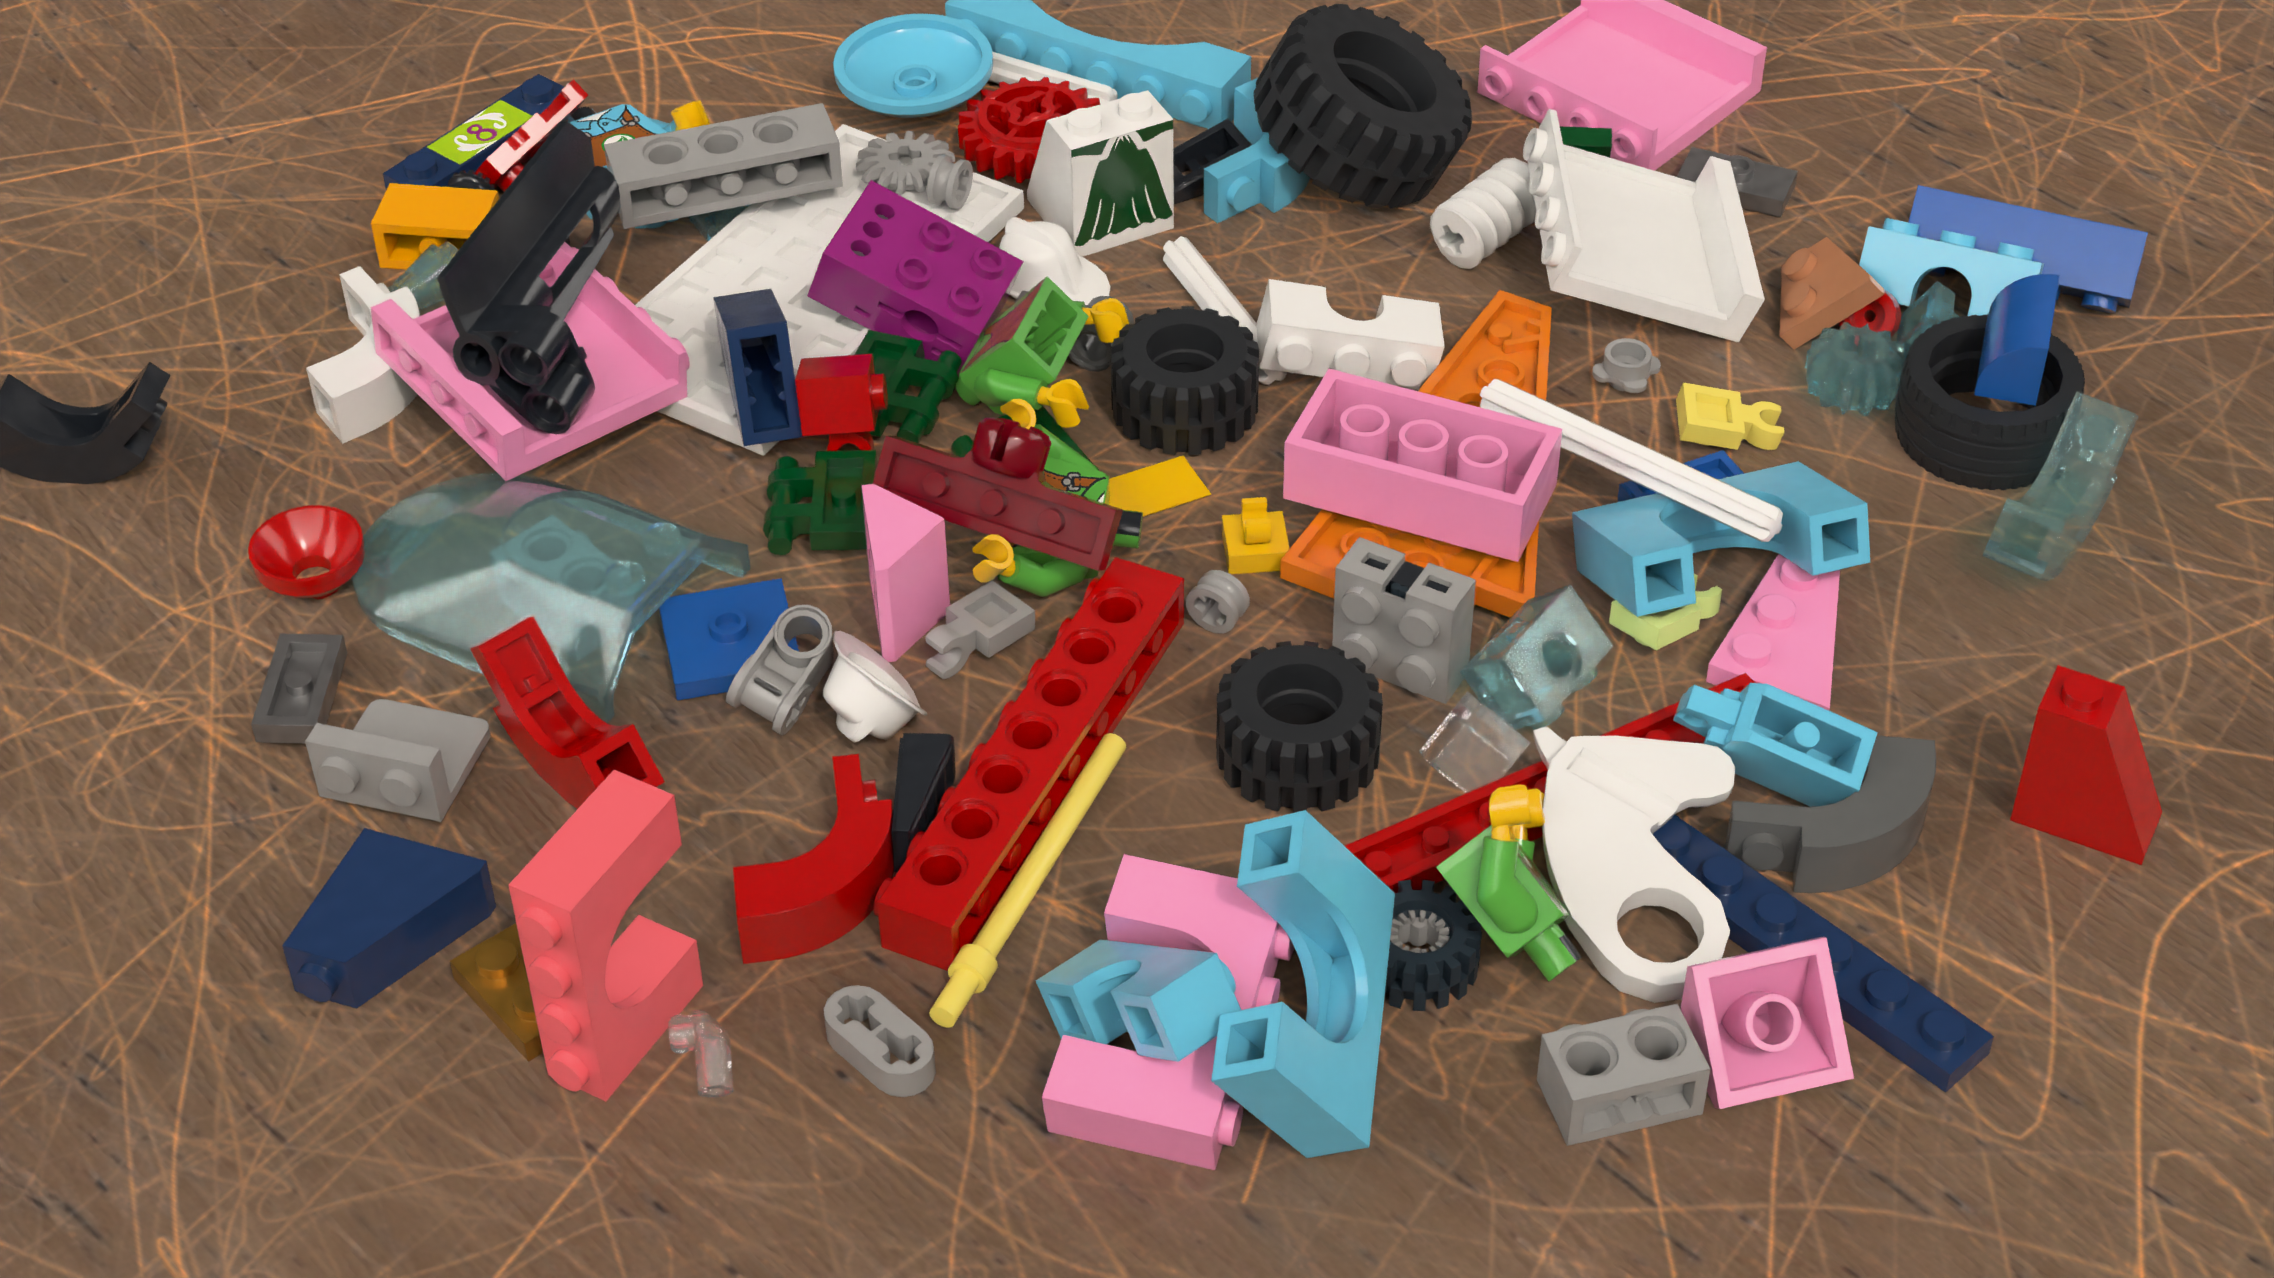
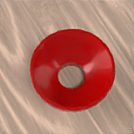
M308 505L291 508L266 520L256 529L251 537L248 554L256 577L269 590L293 598H315L320 600L336 593L341 586L346 584L357 573L363 563L365 543L361 526L349 513L335 507ZM312 567H323L330 570L318 576L297 578L302 571Z

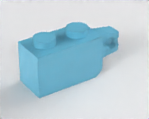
M1750 683L1741 692L1725 688L1720 694L1693 685L1686 693H1683L1673 721L1706 737L1704 744L1717 746L1730 756L1735 766V774L1810 807L1839 802L1860 790L1878 733L1781 689L1763 683Z

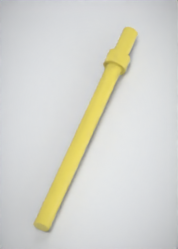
M1112 733L1103 736L973 943L962 946L948 968L950 979L929 1012L932 1020L938 1025L946 1028L953 1027L974 993H981L988 985L998 968L997 955L1125 752L1126 743L1120 736Z

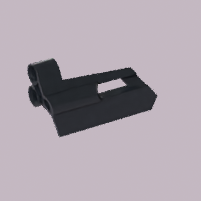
M568 121L560 122L437 277L446 307L459 334L453 347V357L458 370L470 381L483 386L489 384L500 398L536 428L551 434L565 433L595 391L593 377L585 362L587 354L583 347L578 346L571 329L564 319L614 237L611 226L617 217L620 206L619 186L614 175L607 168L595 166L591 138ZM588 210H590L594 224L592 233L555 283L549 287L539 275Z

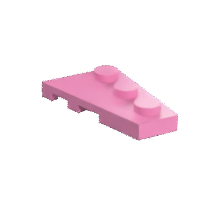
M1778 554L1709 662L1706 682L1718 685L1746 673L1755 683L1769 684L1829 711L1840 570L1812 576L1786 557Z

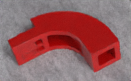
M533 615L517 621L470 648L500 703L493 707V710L506 732L537 774L570 805L578 809L613 770L654 787L665 782L634 724L610 725L600 719L583 702L566 677Z
M859 754L832 756L838 812L832 830L820 844L792 859L733 867L736 916L743 964L773 961L802 955L841 938L864 921L874 910V901L879 887L886 878H892L894 873L892 799H877L875 779L862 781Z

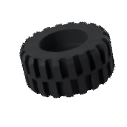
M1334 4L1329 7L1322 5L1298 15L1292 21L1256 80L1254 104L1262 132L1269 133L1270 145L1278 154L1283 153L1289 159L1288 165L1297 173H1305L1313 179L1312 184L1324 191L1330 189L1339 193V198L1351 203L1357 200L1363 201L1366 207L1381 208L1388 205L1390 209L1420 201L1434 188L1468 138V133L1472 126V110L1468 91L1462 89V79L1455 69H1449L1446 65V58L1437 49L1432 50L1424 43L1425 39L1414 31L1410 33L1400 27V22L1388 16L1384 19L1374 15L1373 10L1363 7L1353 10L1349 8L1348 4Z

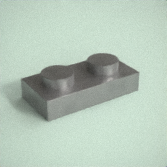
M280 633L251 722L256 742L306 744L305 740L316 723H327L347 656L343 635Z

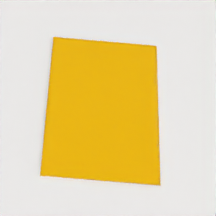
M1184 456L1109 479V505L1123 510L1143 512V517L1212 495Z

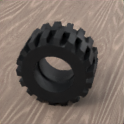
M1181 306V309L1171 310L1167 307L1157 309V313L1153 315L1145 313L1135 318V324H1126L1119 331V338H1115L1111 346L1112 410L1116 425L1123 426V434L1130 440L1140 439V446L1150 450L1160 448L1163 449L1165 454L1176 455L1177 452H1188V455L1201 454V450L1210 449L1217 451L1223 449L1227 441L1237 442L1244 436V430L1251 429L1255 423V414L1258 413L1259 347L1258 343L1253 341V333L1247 327H1239V320L1230 315L1222 317L1219 315V311L1209 308L1196 310L1194 306Z
M1291 641L1277 642L1276 648L1267 649L1262 646L1252 650L1251 659L1239 658L1231 665V673L1223 675L1219 683V693H1217L1216 759L1219 769L1224 770L1225 781L1231 788L1241 787V796L1252 803L1259 799L1265 801V808L1279 811L1281 807L1293 808V813L1303 810L1307 811V808L1318 807L1322 812L1335 808V801L1338 799L1349 802L1358 796V787L1367 788L1371 783L1374 769H1378L1380 759L1382 693L1378 692L1379 682L1375 675L1365 673L1366 665L1358 658L1346 659L1344 650L1331 646L1329 649L1319 648L1318 642L1304 641V645H1292Z

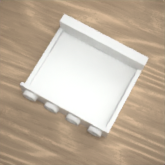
M1549 109L1539 128H1532L1524 144L1523 158L1528 161L1530 172L1529 192L1534 195L1536 206L1535 226L1537 229H1540L1543 246L1541 261L1546 265L1550 290L1739 342L1765 298L1731 162L1710 156L1696 182H1692L1563 144L1557 111Z

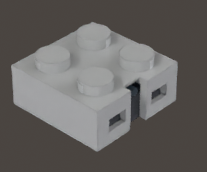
M1359 537L1336 566L1332 646L1344 650L1346 659L1356 657L1366 665L1365 673L1374 674L1376 678L1447 704L1469 671L1476 580L1432 563H1428L1425 568L1405 561V553Z

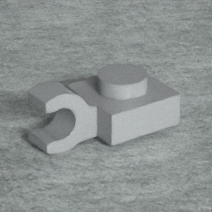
M993 580L948 606L946 608V624L935 627L926 635V643L939 652L926 661V667L942 679H947L962 669L969 655L975 649L990 658L1035 630V610Z

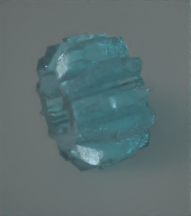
M1843 322L1839 330L1823 328L1820 338L1812 341L1811 349L1807 351L1806 355L1807 393L1819 396L1821 407H1840L1843 415L1849 410H1857L1862 415L1868 417L1872 408L1888 410L1892 400L1897 397L1902 367L1906 359L1904 356V345L1891 341L1890 331L1875 332L1870 330L1868 323L1862 328L1853 327L1848 322Z

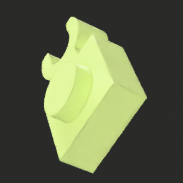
M1694 574L1695 590L1698 575ZM1715 586L1707 591H1695V604L1639 617L1615 600L1611 604L1609 624L1634 637L1638 643L1658 650L1699 630L1700 619L1715 616L1719 612L1722 589Z

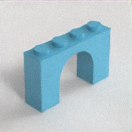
M1799 461L1718 479L1781 509L1783 512L1782 529L1769 542H1761L1658 493L1572 512L1577 571L1637 617L1696 603L1693 553L1729 547L1769 550L1786 557L1812 576L1870 563L1867 503Z
M1306 810L1245 824L1237 887L1276 920L1292 941L1305 978L1307 1015L1305 1021L1284 1002L1220 1014L1211 1081L1306 1158L1368 1148L1370 1145L1395 893Z

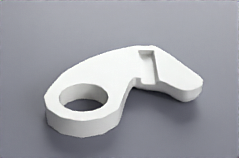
M1547 726L1533 730L1536 747L1548 769L1542 807L1545 816V823L1542 826L1545 859L1553 889L1570 914L1565 919L1569 930L1600 974L1620 992L1654 1003L1682 999L1687 966L1722 959L1730 929L1721 901L1680 865L1653 836V833L1665 825L1676 813L1688 807H1709L1724 802L1732 793L1734 786L1735 766L1731 757L1717 746L1702 743L1625 736H1575L1565 741ZM1644 905L1662 906L1679 913L1691 924L1698 938V948L1687 958L1673 963L1653 962L1638 956L1625 945L1618 932L1617 921L1629 910Z

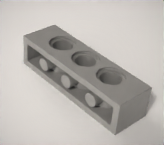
M823 103L604 144L607 169L614 175L619 186L620 206L618 214L624 229L843 187L840 143Z

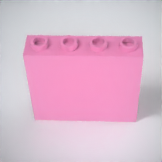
M1581 0L1579 7L1508 56L1487 45L1480 48L1477 93L1539 123H1542L1547 111L1552 109L1557 111L1559 126L1612 128L1610 158L1655 171L1761 91L1767 47L1665 0Z
M564 242L539 277L551 287L579 250L575 247H570ZM596 269L593 270L564 319L571 329L578 346L583 347L587 354L585 362L593 377L595 391L571 427L561 434L546 433L536 428L500 398L489 384L483 386L463 376L458 370L453 357V347L459 334L446 305L414 319L392 299L371 307L376 354L505 481L687 397V370L690 363L682 343L676 338L669 337L652 321L645 309L636 307L618 290L612 279L603 277Z

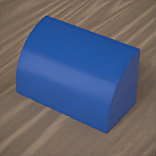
M2039 274L2021 278L2006 286L1995 297L1988 313L1974 392L1975 396L2036 406L2049 349L2060 275Z

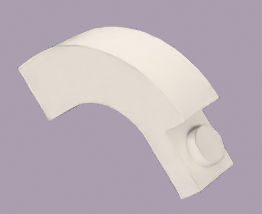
M361 266L339 275L349 320L364 335L363 339L349 350L307 368L317 414L343 444L391 421L408 407L418 395L376 354L371 307L392 299L414 319L420 316L417 301L407 286L390 293L384 283L376 284Z

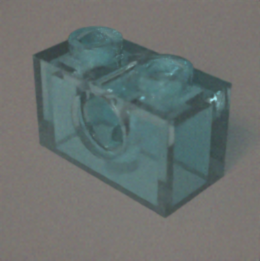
M1570 584L1528 599L1467 663L1460 673L1502 733L1526 726L1536 730L1548 726L1562 715L1565 710L1562 702L1570 693L1583 688L1598 675L1599 671L1596 665L1610 651L1613 645Z

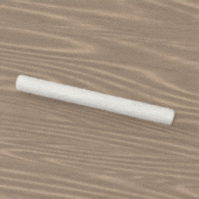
M1494 379L1488 387L1484 386L1480 392L1482 397L1481 408L1562 428L1560 448L1761 542H1769L1782 529L1783 512L1779 507L1511 384Z

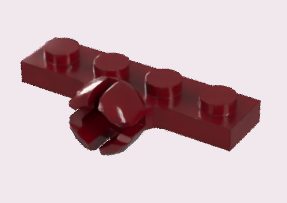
M984 418L980 421L972 448L964 457L946 453L897 436H886L872 483L943 517L945 521L987 535H999L1009 542L1097 571L1106 570L1123 509L1055 488L1046 482L1044 468L1052 444L1049 436L1035 427L1030 426V429L1023 428L1019 422L1005 418Z

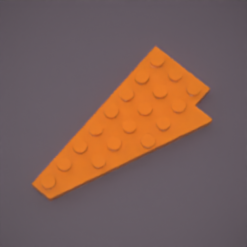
M1499 290L1420 387L1418 392L1480 407L1482 400L1480 392L1484 386L1488 387L1492 380L1499 379L1546 400L1552 307ZM1321 509L1281 559L1280 578L1334 599L1336 566L1356 540L1361 537L1405 553V561L1425 568L1428 563H1432L1475 579L1474 606H1481L1529 625L1533 619L1539 521L1519 561L1516 562Z

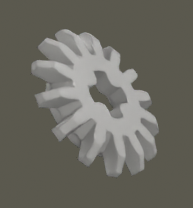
M906 131L904 139H899L897 134L891 132L886 134L887 142L879 138L872 139L868 142V147L858 152V159L862 160L856 163L857 172L866 171L861 179L865 183H869L870 180H877L881 186L896 190V194H904L905 190L914 189L919 193L926 191L925 186L927 185L930 169L936 158L943 154L952 157L953 162H955V155L953 152L948 151L949 144L946 141L935 140L932 134L924 133L914 140V131ZM899 157H910L912 164L901 165Z

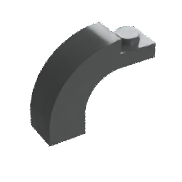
M1877 736L1860 790L1844 800L1833 804L1802 807L1732 801L1725 850L1756 870L1793 872V892L1822 893L1845 890L1881 877L1895 868L1910 854L1922 833L1936 773L1935 740Z

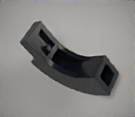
M149 362L118 398L110 403L96 407H76L62 404L42 395L8 374L0 383V467L12 473L42 482L72 484L100 483L126 474L144 460L163 421L160 417L165 411L168 402L160 398L169 380L170 374Z

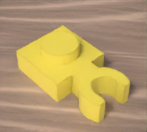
M1684 382L1676 398L1681 441L1738 450L1742 439H1746L1750 444L1760 449L1775 450L1778 448L1784 435V427L1775 426L1782 411L1781 406L1778 404L1760 401L1753 405H1745L1741 403L1740 392Z

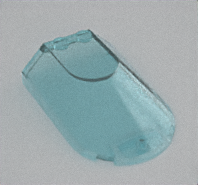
M483 473L458 477L432 485L410 495L388 509L364 534L365 554L363 563L352 577V581L363 612L379 629L404 643L482 675L484 674L470 648L517 621L533 615L574 690L593 713L608 723L615 716L613 707L614 693L634 635L639 628L701 563L740 578L751 567L747 544L550 479L521 474L505 481L498 473Z

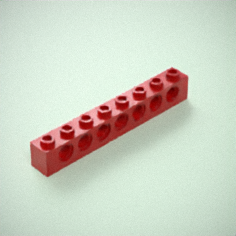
M1115 557L1100 579L1094 578L1089 583L1082 606L1073 619L1068 617L1062 622L1057 633L1055 645L1046 658H1039L1035 661L1030 670L1026 687L1016 701L1009 700L1001 712L998 727L988 742H981L977 745L971 756L968 771L957 787L951 786L945 791L938 807L937 816L926 832L919 831L914 836L907 851L906 861L895 877L886 878L879 887L874 901V914L879 917L882 948L948 971L949 966L961 947L973 943L1105 734L1114 732L1184 625V578Z

